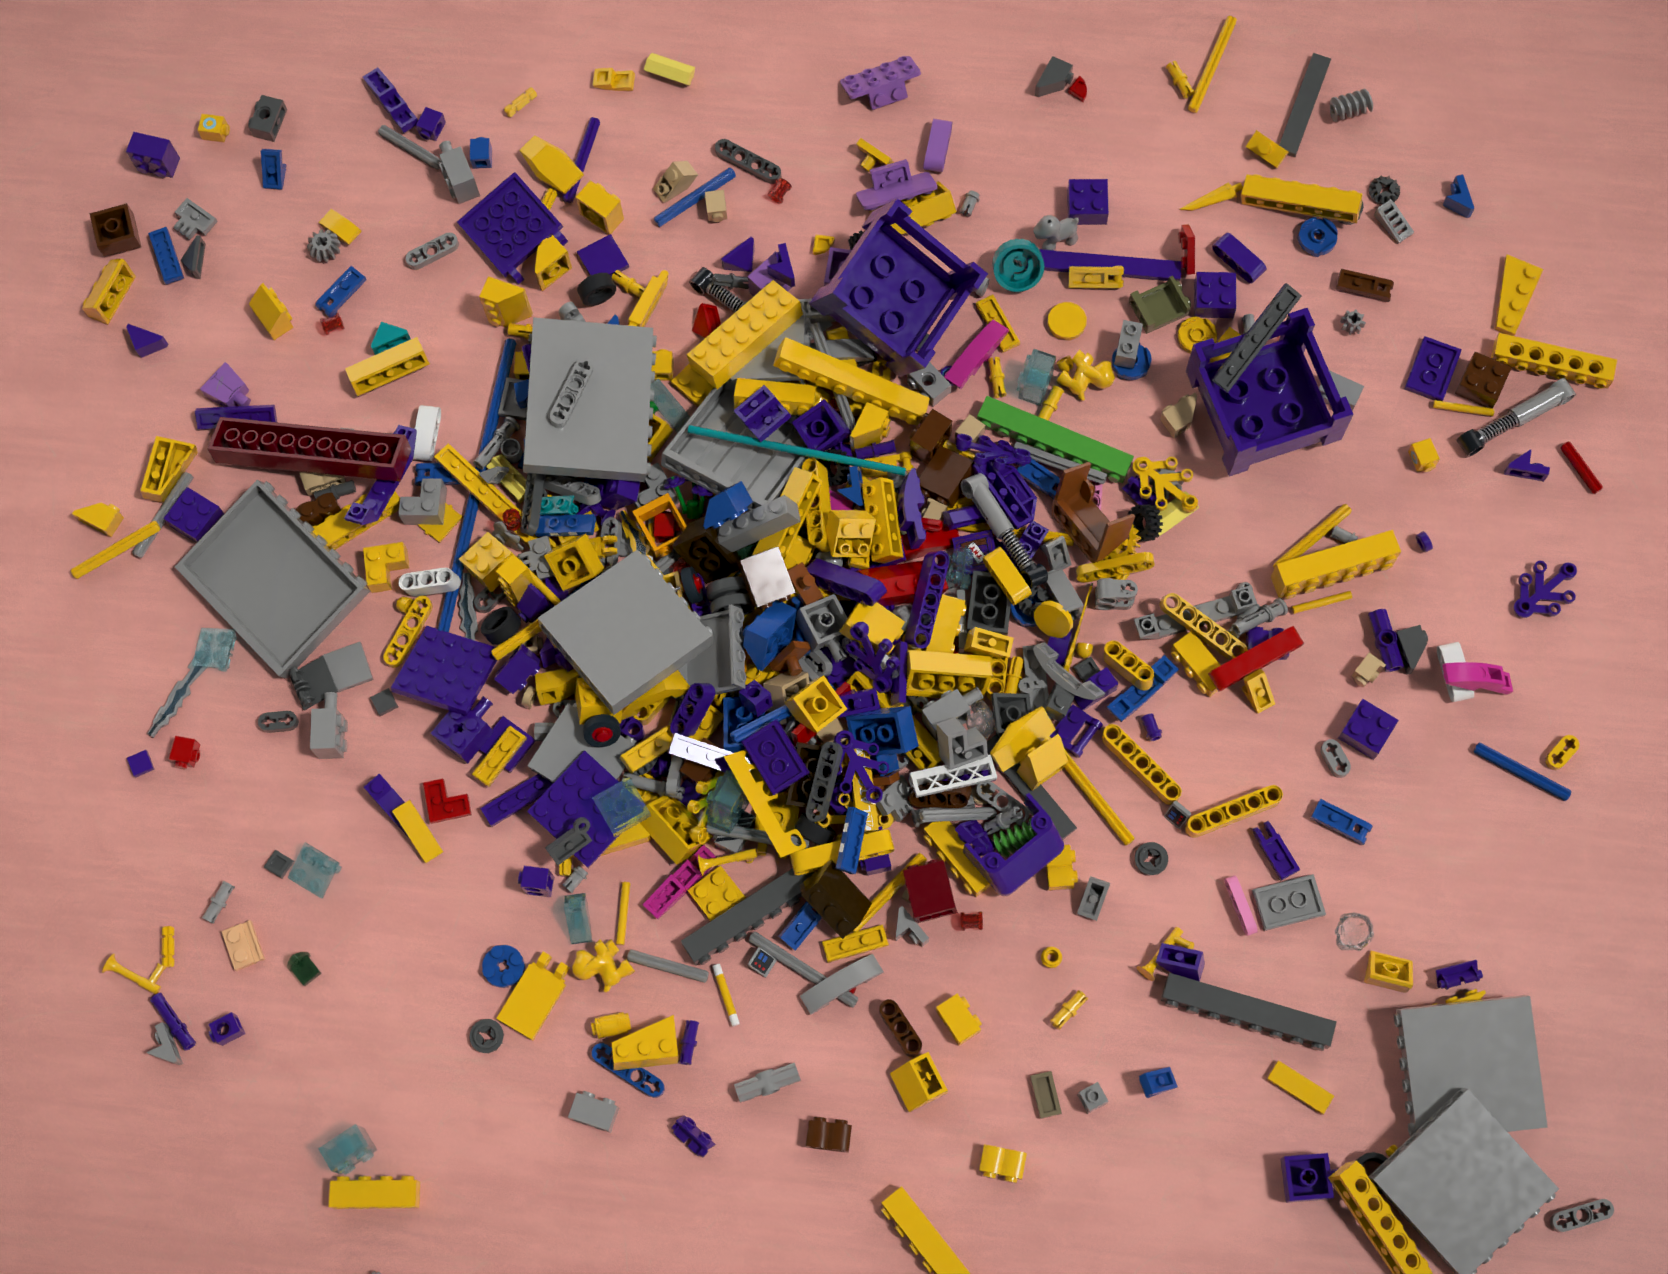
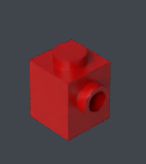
M664 511L656 515L654 522L655 542L665 543L675 538L676 532H680V527L672 513Z
M175 736L169 760L175 764V767L180 769L194 768L195 763L200 759L199 749L201 744L195 739Z

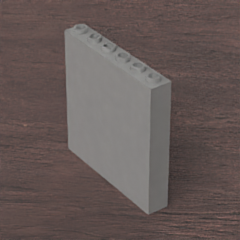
M638 550L538 617L541 630L613 715L713 645L714 634L709 626H704L700 622L699 615L688 608L686 600L682 596L679 598L673 585L670 582L666 583L658 568L654 569L649 558L645 554L642 555Z
M1519 995L1396 1009L1397 1014H1394V1023L1399 1029L1397 1046L1402 1052V1058L1399 1059L1401 1071H1404L1405 1079L1402 1080L1404 1093H1407L1408 1099L1405 1102V1109L1407 1115L1410 1114L1411 1123H1408L1410 1137L1461 1088L1469 1089L1507 1132L1548 1128L1530 996Z
M1461 1088L1369 1176V1179L1455 1274H1476L1477 1268L1482 1263L1485 1264L1493 1257L1492 1253L1497 1248L1504 1247L1509 1242L1508 1238L1513 1233L1521 1231L1525 1226L1524 1222L1529 1218L1535 1217L1540 1212L1539 1208L1544 1203L1551 1202L1556 1196L1555 1193L1559 1190L1469 1089Z

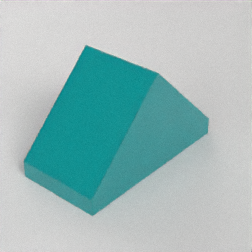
M381 322L372 341L371 348L374 354L377 355L409 341L411 338L406 329Z

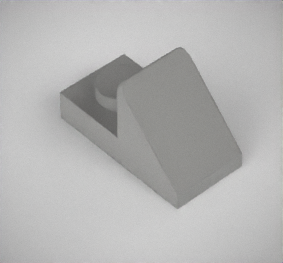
M1063 536L1056 537L1040 546V549L1047 556L1050 570H1063L1072 565Z
M1090 876L1077 914L1097 921L1110 883Z
M901 906L898 912L896 941L910 931L909 937L916 945L919 943L923 947L929 942V937L905 908Z
M163 1022L155 1025L157 1031L155 1038L162 1045L147 1053L168 1062L182 1065L181 1056L168 1025Z

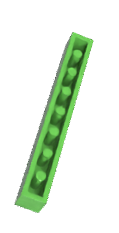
M986 396L977 415V420L986 425V430L992 429L1003 437L1009 436L1016 439L1017 442L1031 445L1034 448L1078 464L1090 462V468L1106 473L1107 478L1115 483L1124 482L1133 462V455L989 396Z

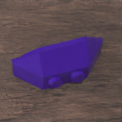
M994 458L987 459L984 465L973 464L974 475L982 473L987 478L990 492L1014 529H1019L1034 520L1037 497L1014 466L1007 464L1004 470H998L993 467Z

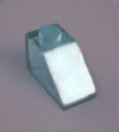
M586 893L565 896L564 911L571 944L592 942Z

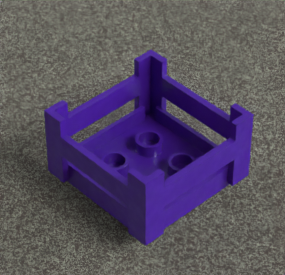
M897 198L872 211L862 226L865 229L863 235L830 283L819 288L809 305L823 316L830 315L886 360L885 366L901 377L926 368L936 353L933 348L970 293L978 290L988 273L975 262L966 264L911 219L909 216L912 210ZM896 223L952 269V271L947 273L890 225ZM949 300H953L918 353H915V350Z
M1308 307L1288 314L1286 321H1283L1269 338L1272 339L1280 336L1279 341L1262 347L1228 393L1211 381L1227 358L1209 363L1210 358L1232 352L1245 334L1218 343H1214L1213 338L1193 344L1186 373L1192 388L1198 387L1224 450L1222 461L1229 477L1248 471L1249 466L1300 448L1319 442L1324 446L1340 441L1354 415L1346 396L1340 397L1313 335L1315 324ZM1305 349L1309 354V357L1312 361V364L1315 368V371L1318 375L1324 392L1334 412L1332 417L1330 416V413L1327 409V406L1324 402V399L1321 395V392L1318 388V385L1315 381V378L1304 355Z

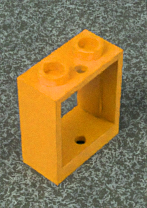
M669 493L632 511L656 558L670 554L674 549L672 547L673 543L679 536L657 547L644 521L670 509L681 531L683 532L687 527Z

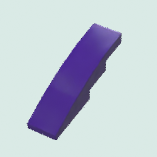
M378 67L362 77L403 133L416 126L418 122L417 117L408 108L394 85Z

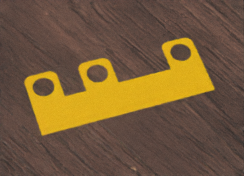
M746 749L724 756L780 858L806 848V842L797 829L786 833L782 830L767 801L776 799L778 794L766 795L763 791V785L766 782L764 780L755 782L749 770L757 767L755 764L751 765L746 761L745 755L748 753ZM792 834L800 837V846L793 844L791 841Z

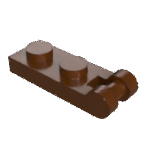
M1341 269L1336 289L1377 298L1382 302H1389L1391 300L1390 290L1393 289L1394 282L1381 277ZM1378 286L1382 287L1383 290H1377Z

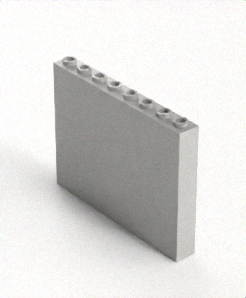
M533 317L523 462L524 473L645 482L646 475H650L651 463H647V456L651 457V444H648V438H652V426H649V420L653 419V408H650V401L653 402L654 390L650 388L651 383H654L655 371H651L652 365H655L656 353H652V347H656L657 336L653 335V328ZM588 358L593 363V372L567 424L562 428L553 427L549 421L550 412L577 360ZM586 365L581 367L579 374L580 376H582L584 370L587 369ZM574 380L570 383V386L578 389L581 387V383ZM564 397L561 400L564 405L573 403L570 397ZM560 409L559 415L555 416L556 421L562 419L563 410Z
M256 480L179 561L175 568L278 676L287 679L290 669L293 667L298 668L364 599L370 590L366 587L368 583L361 576L358 575L356 577L352 573L354 569L347 562L343 563L339 559L341 557L340 554L333 548L330 550L326 546L328 542L322 536H316L313 533L314 528L308 522H303L300 519V513L294 508L290 509L287 506L288 501L280 494L277 496L273 492L275 488L269 482L263 483Z

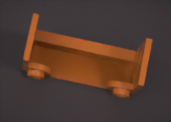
M1087 462L1063 470L1052 504V514L1088 560L1096 563L1102 561L1128 538L1135 515L1130 514L1111 522L1092 501L1095 488L1087 479L1091 463Z

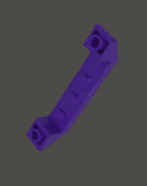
M398 425L393 434L405 435L411 447V452L402 475L403 478L414 457L417 430ZM376 479L363 504L353 502L344 519L361 525L378 521L400 482Z

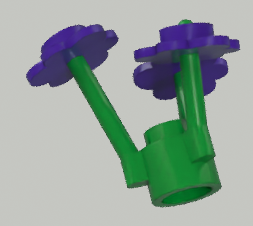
M677 475L668 478L663 487L664 489H675L682 507V514H686L689 519L702 517L705 495L712 496L713 492L692 482L691 492L693 493V500H688L687 505H685L678 486L690 480ZM697 494L700 496V502L697 500Z

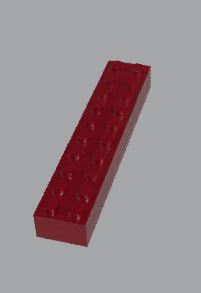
M220 417L207 450L215 463L400 482L411 447L406 436L401 434Z

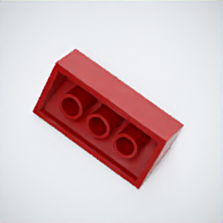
M923 561L862 569L856 572L875 578L884 584L887 592L877 603L883 607L914 601ZM931 576V578H930L931 584H933V577H932V576ZM946 578L942 594H944L949 589L946 582Z

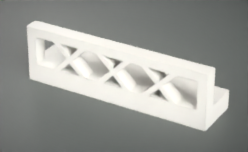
M991 754L988 757L952 770L947 765L911 772L909 776V783L914 788L916 798L997 780ZM989 769L991 775L982 776L977 772ZM972 774L970 779L966 781L957 778V776ZM948 778L952 779L949 785L944 786L936 782ZM931 783L929 789L919 790L918 785Z

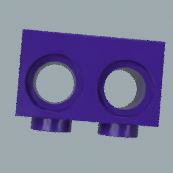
M524 866L523 872L520 871L518 877V884H521L524 892L527 895L551 897L554 876L548 868Z

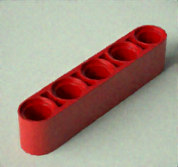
M1291 626L1209 672L1208 675L1218 692L1253 672L1304 645V642L1295 627Z

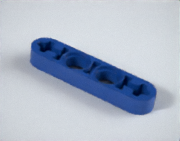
M604 1043L596 1044L593 1047L592 1057L597 1063L652 1098H658L663 1095L665 1085L658 1077L644 1068L614 1071L613 1059L611 1058L609 1065H607L606 1063L609 1060L605 1057H600L599 1059L597 1053L598 1049L603 1050V1048H606L605 1053L611 1057L612 1048ZM636 1070L643 1073V1078L640 1082H634L631 1079L632 1073ZM647 1076L651 1077L648 1080L654 1085L657 1082L659 1083V1092L654 1091L651 1093L652 1089L646 1084L645 1088L641 1087L646 1082Z

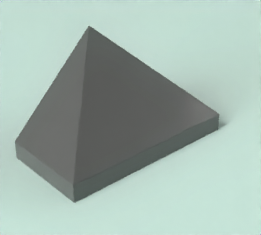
M199 235L195 237L180 260L196 279H201L206 246Z

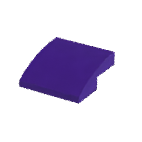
M765 385L734 410L760 442L765 440L792 417Z

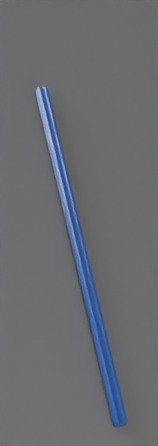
M507 338L505 340L479 454L493 439L494 431L497 429L500 403L506 378H509L516 348V341L514 339ZM485 466L483 470H480L477 467H475V469L479 472H483L487 470V467ZM469 493L451 569L459 576L460 580L464 566L459 558L468 551L480 502L471 493ZM459 588L452 592H446L438 631L449 632Z

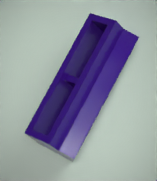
M975 504L943 512L944 524L948 525L949 530L986 522Z

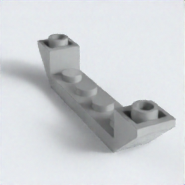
M1250 585L1232 590L1227 597L1194 607L1214 622H1219L1249 610L1257 605V601ZM1187 610L1183 611V618L1189 621L1191 619V614ZM1153 613L1134 619L1140 639H1160L1188 631L1167 614L1155 617ZM1201 622L1199 627L1205 626L1206 624Z

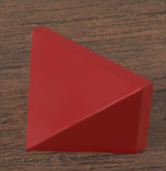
M702 303L699 306L692 331L706 338L721 325L717 306Z

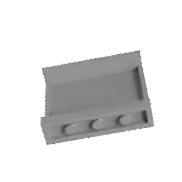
M802 310L803 316L731 377L734 390L737 378L775 382L800 381L801 384H805V379H801L797 375L784 372L773 366L778 347L785 337L810 346V335L807 334V330H810L811 320L807 318L805 310Z
M731 604L729 605V610L700 616V622L704 626H709L714 634L713 645L678 669L690 686L694 683L712 684L715 688V695L745 689L743 609ZM686 694L675 699L683 701Z
M568 703L529 762L528 768L554 783L586 751L618 780L626 767L619 757L635 747L637 741L629 736L624 738L620 735L614 744L607 747L589 745L583 736L584 725L579 724L577 705L574 703L572 706Z

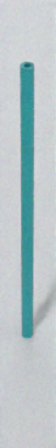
M692 425L688 427V433L905 476L906 468L768 440L760 442L757 438Z

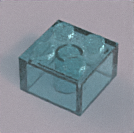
M1033 349L1032 354L1027 355L1024 371H1021L1017 382L1018 399L1041 406L1054 373L1056 356L1037 349Z
M728 769L723 776L718 778L714 791H710L707 796L708 808L706 815L708 816V825L730 834L749 804L733 772Z
M630 777L592 797L614 837L651 817L648 808Z
M355 1124L320 1147L319 1151L331 1171L346 1175L356 1168L354 1165L360 1161L364 1163L374 1156L373 1153L377 1151V1148L365 1128Z

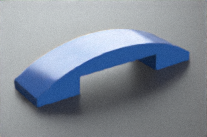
M1165 655L1151 666L1154 671V678L1150 689L1143 691L1132 685L1126 692L1120 694L1107 706V709L1120 722L1124 721L1147 702L1179 670ZM1142 676L1141 679H1148V677Z

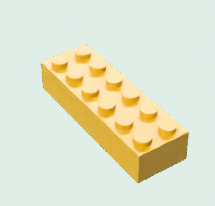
M772 280L686 354L690 367L718 390L803 316L800 301Z
M1389 530L1278 563L1274 568L1271 579L1278 598L1285 597V599L1295 597L1297 593L1303 591L1310 593L1320 586L1327 588L1340 580L1347 582L1354 579V576L1370 575L1374 570H1388L1393 567L1401 553V549L1393 530Z

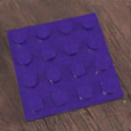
M426 625L392 684L391 691L467 716L497 662L491 653L496 647L444 632L443 630L439 631Z
M584 751L527 812L556 839L572 829L576 819L580 817L588 819L590 828L587 834L592 841L573 855L589 869L646 806L592 756ZM581 823L578 828H583L585 823Z

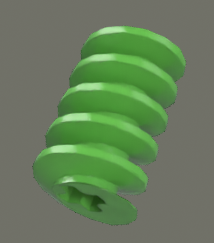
M1029 819V826L1025 821L1022 822V829L1016 824L1014 826L1015 832L1010 827L1007 828L1008 835L1004 831L999 832L1000 838L996 834L993 835L995 846L1003 857H1009L1010 853L1014 854L1037 835L1031 828V819Z

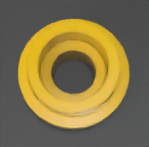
M1047 947L1041 954V961L1048 968H1056L1062 961V953L1056 947ZM1053 954L1055 960L1049 961L1047 956Z

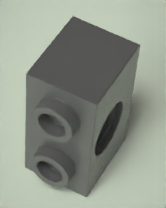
M261 95L260 100L255 104L254 115L249 119L248 123L253 137L275 142L287 112L283 100Z

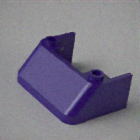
M1030 793L1026 794L1024 804L1034 815L1031 819V828L1037 835L1007 860H1004L996 852H989L981 858L968 842L964 844L963 853L1001 896H1009L1059 856L1064 848L1063 839L1051 817Z

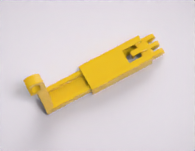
M662 270L658 278L652 276L628 319V326H646L667 287L668 271Z

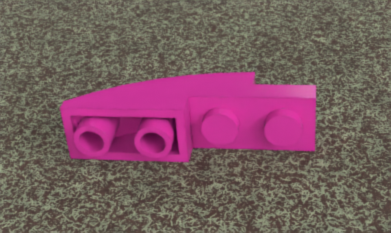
M1456 662L1442 665L1446 684L1472 691L1482 688L1506 695L1513 692L1510 674L1504 672L1502 666L1476 662Z

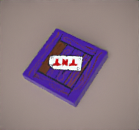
M991 529L952 538L960 578L973 575V571L989 572L982 557L996 549Z

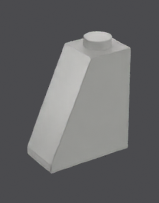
M1054 569L1047 572L1048 580L1043 585L1051 597V601L1061 604L1063 606L1062 609L1065 611L1068 610L1073 621L1081 618L1084 605L1062 569L1058 571Z

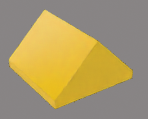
M1370 951L1364 983L1407 993L1413 987V961Z

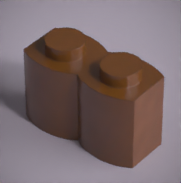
M325 493L316 498L315 501L302 503L296 508V511L300 513V519L303 522L306 521L311 526H318L328 516L339 513L341 507L333 493Z
M814 1117L813 1120H809L806 1148L849 1153L852 1125H848L847 1120L835 1119V1123L826 1122L827 1118Z

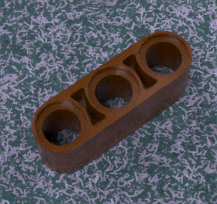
M936 781L943 786L950 783V781ZM931 783L918 785L919 790L929 789ZM966 786L916 798L914 788H912L909 800L915 807L964 808L969 802L972 787Z
M891 999L884 1000L880 1005L881 1018L903 1052L909 1057L918 1056L922 1050L921 1039L898 1004ZM887 1005L893 1006L895 1008L894 1014L886 1015L883 1012L884 1007ZM903 1023L906 1025L907 1030L904 1033H897L895 1026ZM915 1041L919 1047L916 1051H909L906 1047L907 1043Z

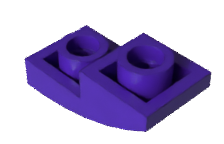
M1035 521L1029 523L1020 539L1021 546H1024L1023 549H1026L1025 552H1028L1027 555H1030L1029 558H1033L1049 529Z

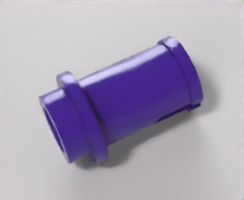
M1151 713L1143 716L1141 720L1147 731L1146 737L1150 741L1160 739L1162 737V730L1158 728L1154 714Z

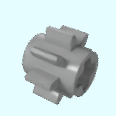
M1357 309L1353 312L1347 310L1345 317H1342L1340 320L1341 323H1344L1342 330L1349 332V335L1354 332L1359 334L1361 328H1364L1366 322L1362 321L1364 314L1357 312Z

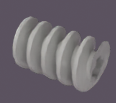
M1361 89L1360 92L1347 93L1345 96L1340 95L1338 98L1333 97L1330 100V114L1334 122L1337 121L1338 115L1341 120H1344L1345 113L1348 118H1351L1352 111L1355 116H1358L1359 109L1365 114L1366 107H1368L1370 112L1373 111V101L1366 89Z

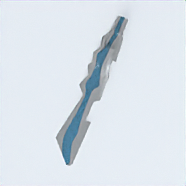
M463 573V583L459 591L461 595L459 602L461 611L459 614L463 619L460 629L466 633L465 638L475 640L478 624L473 605L475 600L474 589L471 585L470 573Z
M205 641L187 668L190 671L183 681L176 683L168 696L164 707H160L153 720L152 727L147 732L152 738L155 737L162 727L169 724L170 718L177 715L178 708L182 707L183 699L191 694L189 686L214 661L210 641Z

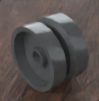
M743 577L722 578L708 584L706 587L708 600L711 601L709 604L711 614L729 610V605L731 604L743 609L744 615L755 609Z

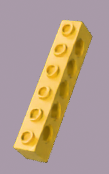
M1498 333L1494 340L1491 355L1492 359L1515 367L1520 371H1533L1538 375L1554 376L1556 379L1565 378L1577 384L1594 385V387L1599 389H1608L1612 384L1617 359L1503 333ZM1510 351L1515 352L1518 356L1512 355ZM1530 356L1536 357L1537 360L1531 359ZM1549 360L1555 361L1557 365L1552 364ZM1569 365H1574L1576 369H1572ZM1589 369L1594 370L1596 374L1591 373Z
M1358 1161L1345 1163L1328 1177L1392 1274L1433 1273L1429 1268L1427 1260L1421 1256L1416 1248V1244L1408 1237L1402 1223L1396 1219L1389 1204L1383 1200L1377 1186L1371 1182L1364 1167Z

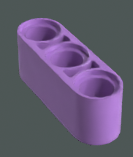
M933 119L924 160L925 170L943 172L952 131V121Z

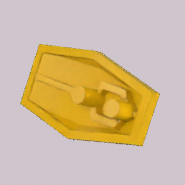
M535 135L519 150L537 179L564 194L584 176L583 172L562 149Z
M1041 706L1009 724L991 750L990 754L1001 772L1019 763L1026 757L1025 753L1032 747L1037 749L1040 743L1056 730L1044 707Z

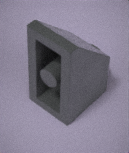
M1052 56L1036 85L1035 96L1041 97L1064 90L1066 84H1070L1074 77V73H1072L1073 65Z
M1421 625L1396 632L1397 646L1407 675L1411 674L1415 669L1428 642L1427 633L1425 630H1422Z
M1055 682L1044 706L1047 715L1060 722L1066 716L1075 695Z

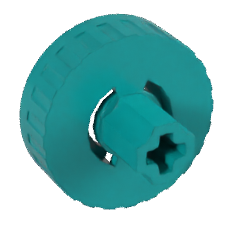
M1025 239L1009 240L999 246L994 253L992 259L993 272L997 282L1003 288L1013 292H1022L1031 289L1041 280L1044 273V261L1039 248L1031 241ZM1028 261V267L1023 273L1014 274V272L1023 271L1026 268Z

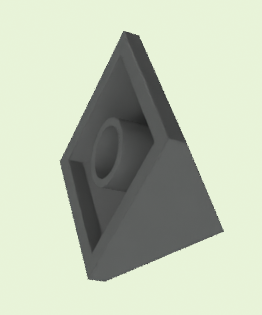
M991 694L996 734L1000 737L1009 724L1032 712L1029 694Z

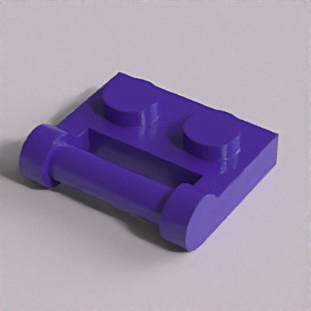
M1072 704L1066 716L1055 727L1056 730L1050 737L1053 738L1059 734L1064 749L1080 758L1083 754L1082 750L1095 732L1102 728L1103 724ZM1085 723L1089 724L1090 727L1077 745H1072V740Z

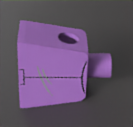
M226 362L200 388L206 398L223 407H233L237 404L239 406H249L251 399L245 396L249 392L248 387Z

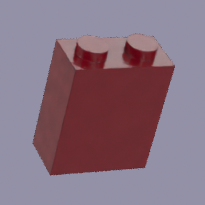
M934 859L928 861L925 865H911L906 870H903L916 923L958 913L944 860Z

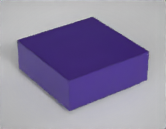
M147 750L127 758L135 778L155 770Z

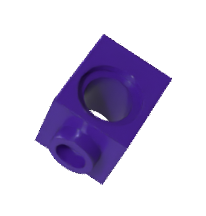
M425 107L416 124L418 133L423 139L437 141L446 124L443 113Z
M755 680L745 685V689L739 691L741 704L757 718L773 706L771 693Z
M232 1012L209 1024L211 1029L209 1031L210 1038L214 1043L217 1042L222 1046L245 1034L238 1016ZM225 1025H229L228 1033L222 1035V1027Z

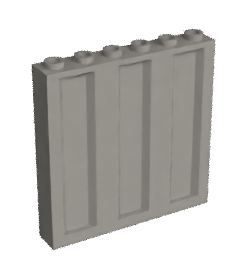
M729 379L718 390L716 388L712 389L662 453L661 466L716 495L742 481L753 503L747 506L748 511H751L779 498L794 467L802 469L803 462L811 457L688 433V427L692 425L756 438L734 412L735 390L731 379ZM791 415L790 419L765 439L808 448L792 423L800 415Z

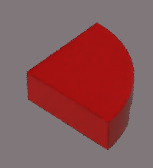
M1079 76L1068 89V93L1082 102L1086 99L1087 87L1085 80Z

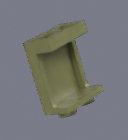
M1170 276L1166 283L1141 294L1137 290L1131 293L1129 303L1140 323H1143L1142 327L1146 334L1188 316L1191 307L1189 298L1185 297L1182 293L1180 282L1176 281L1173 276Z

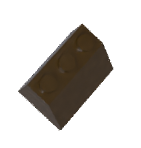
M704 516L691 522L673 543L672 547L708 584L740 570L737 561L740 560L741 552L739 550L731 552L720 545L717 528L713 529L712 526L707 529L704 528Z
M797 742L796 751L808 769L809 774L788 787L785 804L807 808L823 745ZM829 748V753L835 754V750ZM826 759L825 762H829V763H832V764H833V761ZM829 766L823 768L822 773L826 778L831 774ZM823 786L817 791L820 798H823L826 794V789ZM815 801V803L823 804L821 801Z
M832 859L799 885L801 895L842 939L859 926L872 905V902L843 871L836 869V863Z

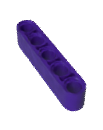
M944 551L929 552L924 557L904 640L910 649L926 648L930 643L949 566V556ZM936 557L938 558V564L935 562ZM931 576L933 577V584L930 582ZM926 596L929 599L928 604L925 601ZM921 616L924 618L923 624L921 623ZM916 636L919 637L918 644L916 642Z
M818 558L814 559L806 567L810 575L814 577L818 588L872 607L887 592L884 584L875 578Z

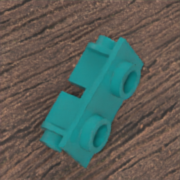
M575 496L542 497L540 515H575L578 513V506L573 503Z

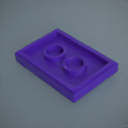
M1424 336L1404 389L1432 400L1443 401L1462 349Z
M775 719L741 741L773 795L778 794L809 774L808 769L778 719Z

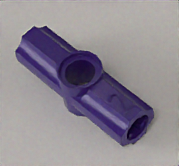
M1378 609L1370 612L1368 616L1376 639L1375 646L1380 652L1382 662L1386 664L1384 667L1385 671L1393 672L1403 668L1404 665L1396 642L1397 635L1392 630L1387 610ZM1381 638H1388L1390 640V644L1384 643Z

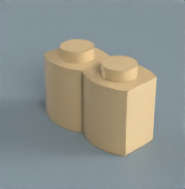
M299 471L308 496L314 495V491L329 488L332 484L339 485L346 482L344 476Z

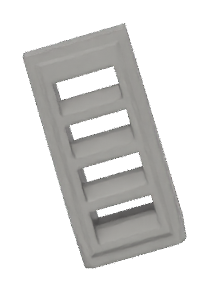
M1391 199L1376 209L1375 218L1398 244L1414 233ZM1396 223L1400 224L1396 228L1393 227ZM1401 229H1404L1405 231L1402 232L1400 235L1397 233Z

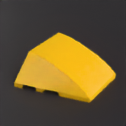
M678 670L623 708L621 720L638 714V709L669 696L677 698L686 694L690 685Z

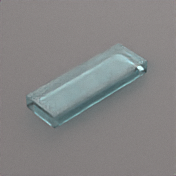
M658 378L654 383H651L650 389L654 390L653 401L657 405L658 411L678 434L690 416Z

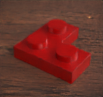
M1189 224L1181 225V232H1178V242L1181 243V248L1184 250V256L1181 257V267L1185 269L1187 275L1195 274V235Z
M444 779L423 783L431 824L472 815L468 794L448 798Z

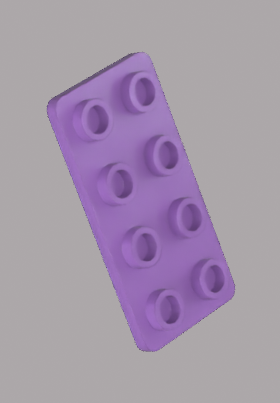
M902 56L895 61L882 63L878 67L865 69L861 73L848 75L841 79L840 83L850 99L868 94L870 107L874 110L908 98L904 81L921 75V71L910 56Z
M905 159L871 169L870 174L873 187L857 192L856 196L864 210H875L879 206L886 205L897 198L899 200H909L916 195L930 194L938 187L929 172L911 176L908 161Z

